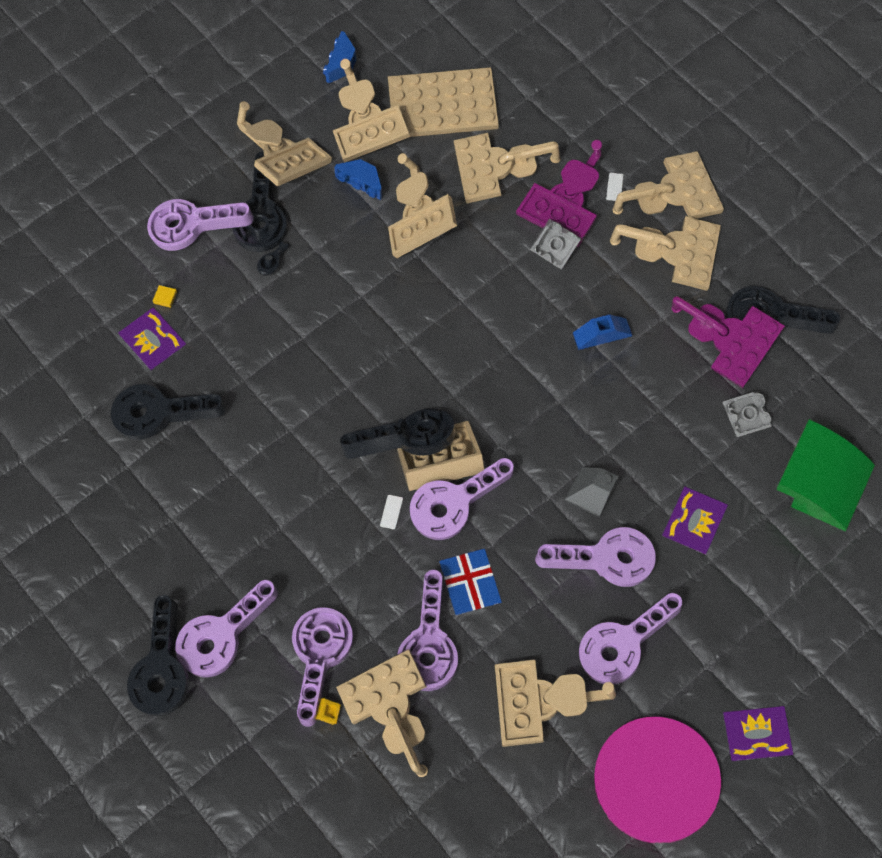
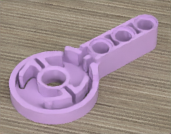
M173 199L160 204L154 209L148 219L147 229L151 239L158 247L168 251H176L191 245L203 231L248 226L253 222L254 216L246 203L196 208L189 201ZM180 220L177 226L169 227L172 221Z
M502 458L461 485H455L447 481H432L421 486L415 492L410 503V516L415 528L425 537L434 540H445L457 535L467 523L470 504L512 477V461ZM502 466L510 468L507 473H503L499 469ZM486 476H491L494 481L492 483H485L483 479ZM469 487H476L478 489L474 494L467 492ZM439 504L447 508L446 515L441 518L435 517L432 514L434 506Z
M628 527L610 530L594 546L545 544L539 548L535 557L536 564L541 568L593 569L597 571L600 577L603 576L610 583L622 587L635 586L646 580L652 572L656 560L655 550L650 540L640 531ZM621 552L628 553L631 557V563H622L617 555ZM541 554H548L550 559H544ZM561 554L568 555L570 559H563L561 557ZM580 555H587L589 560L582 559Z
M430 570L424 576L421 624L418 629L412 631L411 635L402 642L397 653L399 655L408 649L412 650V656L427 686L421 691H434L444 687L452 680L458 667L456 647L448 635L439 627L443 582L442 575L437 570ZM437 579L439 582L432 585L429 583V580ZM429 598H436L437 602L430 604L427 600ZM427 617H434L436 619L433 623L425 621ZM424 653L433 654L435 656L434 663L429 666L423 665L420 662L421 655Z
M269 580L259 582L224 616H199L189 621L181 629L176 640V655L188 672L199 677H213L229 668L237 654L239 645L238 635L277 598L278 591L273 583ZM271 588V592L268 595H263L264 589ZM251 602H257L255 608L248 609V605ZM236 616H242L240 622L233 623V620ZM207 640L213 641L214 649L208 654H203L201 652L202 643Z
M675 593L666 595L630 625L606 622L598 624L587 631L579 647L580 662L586 674L602 684L606 682L619 684L629 679L636 672L640 663V644L680 613L682 607L681 597ZM669 601H675L677 602L678 606L676 608H670L668 607L667 603ZM659 613L663 618L660 621H655L651 616ZM638 626H645L647 631L645 633H638L636 628ZM612 647L618 652L617 658L613 661L605 660L602 657V652L605 648Z
M316 608L306 612L298 619L292 632L294 650L300 660L306 664L297 709L299 721L306 727L314 725L317 721L316 715L327 670L341 663L348 656L353 645V632L349 621L343 614L331 608ZM320 631H327L330 634V638L325 643H318L315 640V635ZM313 672H319V673H320V676H319L318 678H316V679H311V678H310V674H311V673H313ZM310 691L316 692V696L312 699L306 698V694ZM311 711L313 714L310 718H302L304 712Z

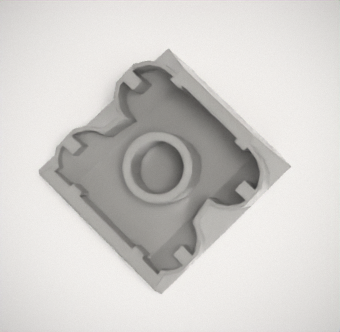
M549 219L530 250L562 269L581 238Z
M758 391L722 402L736 437L772 427L770 414L766 412L764 407V396L758 393Z

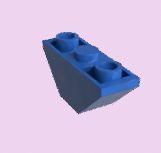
M341 31L339 38L336 37L334 42L335 48L329 54L328 65L326 64L323 74L326 76L327 83L346 76L344 69L340 66V62L343 59L350 61L352 70L357 60L356 50L343 31Z
M361 159L335 165V177L339 181L346 182L352 185L353 188L366 192L372 198L382 199L381 184L375 166Z
M606 315L591 319L574 331L573 336L578 350L632 337V333L627 319Z

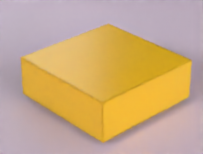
M159 285L153 298V303L171 308L177 290Z
M321 698L316 719L332 725L337 724L341 704Z

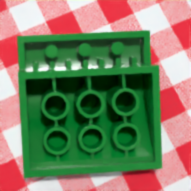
M809 419L776 490L794 498L791 505L792 508L846 532L875 465L849 441Z

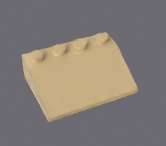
M469 421L454 424L456 429L454 440L448 447L438 453L418 456L410 454L404 449L397 448L409 491L418 490L421 486L432 481L448 482L477 475L484 470L482 454Z

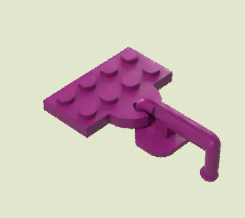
M594 140L592 142L593 153L586 164L578 160L567 162L561 171L563 183L554 186L550 191L534 183L518 207L516 215L541 228L545 226L549 219L553 220L581 238L577 244V247H579L597 219L596 214L582 208L584 204L582 192L592 190L599 179L598 171L594 167L601 157V141Z
M675 296L672 300L673 312L679 313L681 310H684L694 317L688 327L690 335L700 342L713 341L715 348L720 352L711 369L742 389L785 327L754 306L751 307L743 321L736 318L725 319L724 313L711 304L703 305L698 309L679 296Z

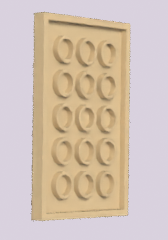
M491 67L388 76L391 107L399 105L410 137L492 130L499 127Z

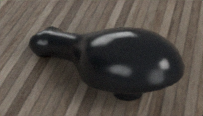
M282 241L274 252L262 256L257 264L258 272L263 276L273 274L280 265V256L289 248V244Z

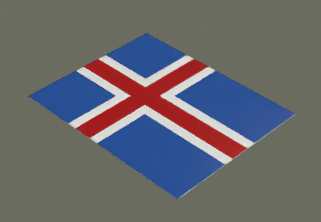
M485 549L439 561L455 615L502 603Z

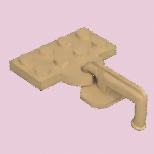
M343 59L340 62V66L345 71L349 85L339 91V98L342 106L352 111L348 117L349 124L333 130L345 163L406 139L410 135L399 105L381 111L379 106L371 103L375 96L371 82L368 80L357 82L350 66V61Z
M245 101L240 103L237 119L239 129L264 150V157L255 160L254 166L276 186H280L331 163L332 157L310 138L297 143L282 138L283 129L272 120H263L251 125L245 120L250 105Z
M488 133L454 140L466 204L501 196L498 181L504 179L509 174L518 178L533 175L537 170L535 156L552 152L550 160L553 163L560 162V151L557 142H548L535 146L526 144L515 146L508 152L500 147H491Z
M698 151L665 158L663 163L668 174L662 178L660 184L653 182L640 183L636 185L635 189L619 193L612 209L614 214H621L623 212L622 205L625 201L637 199L642 211L647 214L663 212L668 203L675 206H683L687 216L694 219L721 214L724 210Z
M401 153L398 156V162L410 169L411 177L398 185L396 194L397 200L400 203L406 204V207L403 211V219L388 227L392 254L396 258L457 226L452 197L447 194L434 201L429 196L424 195L429 186L427 175L420 172L419 167L405 153Z
M685 216L682 231H673L664 236L657 229L649 227L637 229L620 224L616 225L610 243L612 245L620 244V235L637 239L635 254L638 258L649 262H655L664 258L669 264L675 266L672 282L707 291L710 285L721 225Z
M408 649L336 688L352 724L355 725L372 716L375 721L385 725L382 738L387 749L393 754L404 752L412 771L419 777H424L427 775L428 769L425 765H420L413 747L424 740L425 730L420 719L408 713L410 709L409 696L427 686L411 651Z
M535 660L495 664L503 747L544 742L542 722L550 720L557 712L566 717L581 715L587 709V702L611 700L616 697V691L611 682L604 683L602 690L586 692L585 682L577 674L562 675L554 684L546 680H538Z

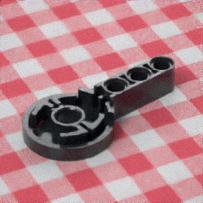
M264 152L257 153L255 160L264 157ZM255 166L252 197L244 202L249 206L254 220L248 226L234 227L232 229L234 237L240 246L253 252H265L277 247L283 241L287 233V222L283 211L277 206L276 202L271 200L272 181ZM257 222L266 223V225L261 229H256L253 227V225Z
M759 286L744 287L736 291L731 296L726 309V318H736L743 321L749 312L748 309L754 306L787 328L826 334L834 333L841 319L839 313L834 310L784 303L781 297H777L770 290Z
M137 384L126 388L115 398L111 407V420L118 432L124 437L133 440H143L154 436L162 428L165 429L171 422L221 417L226 412V406L217 394L168 399L151 385ZM138 409H147L145 415L135 418V413Z
M423 409L408 415L405 419L400 418L397 423L394 422L344 434L340 438V443L344 455L348 459L397 448L404 449L413 455L425 456L438 453L448 447L455 438L456 429L453 418L447 412L440 409Z
M160 595L154 601L150 652L132 668L127 681V693L131 703L141 712L151 716H163L175 711L183 703L189 690L188 673L183 664L174 657L178 605L167 595ZM169 602L168 608L163 610L164 604ZM168 622L167 627L161 630L162 624ZM166 641V646L160 650L161 643ZM159 678H164L165 686L163 690L158 693L154 692V682Z

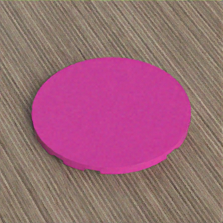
M645 717L621 726L606 740L595 765V791L599 804L608 819L625 834L643 842L672 843L685 839L704 826L714 812L719 800L721 775L717 759L711 747L694 729L670 718Z

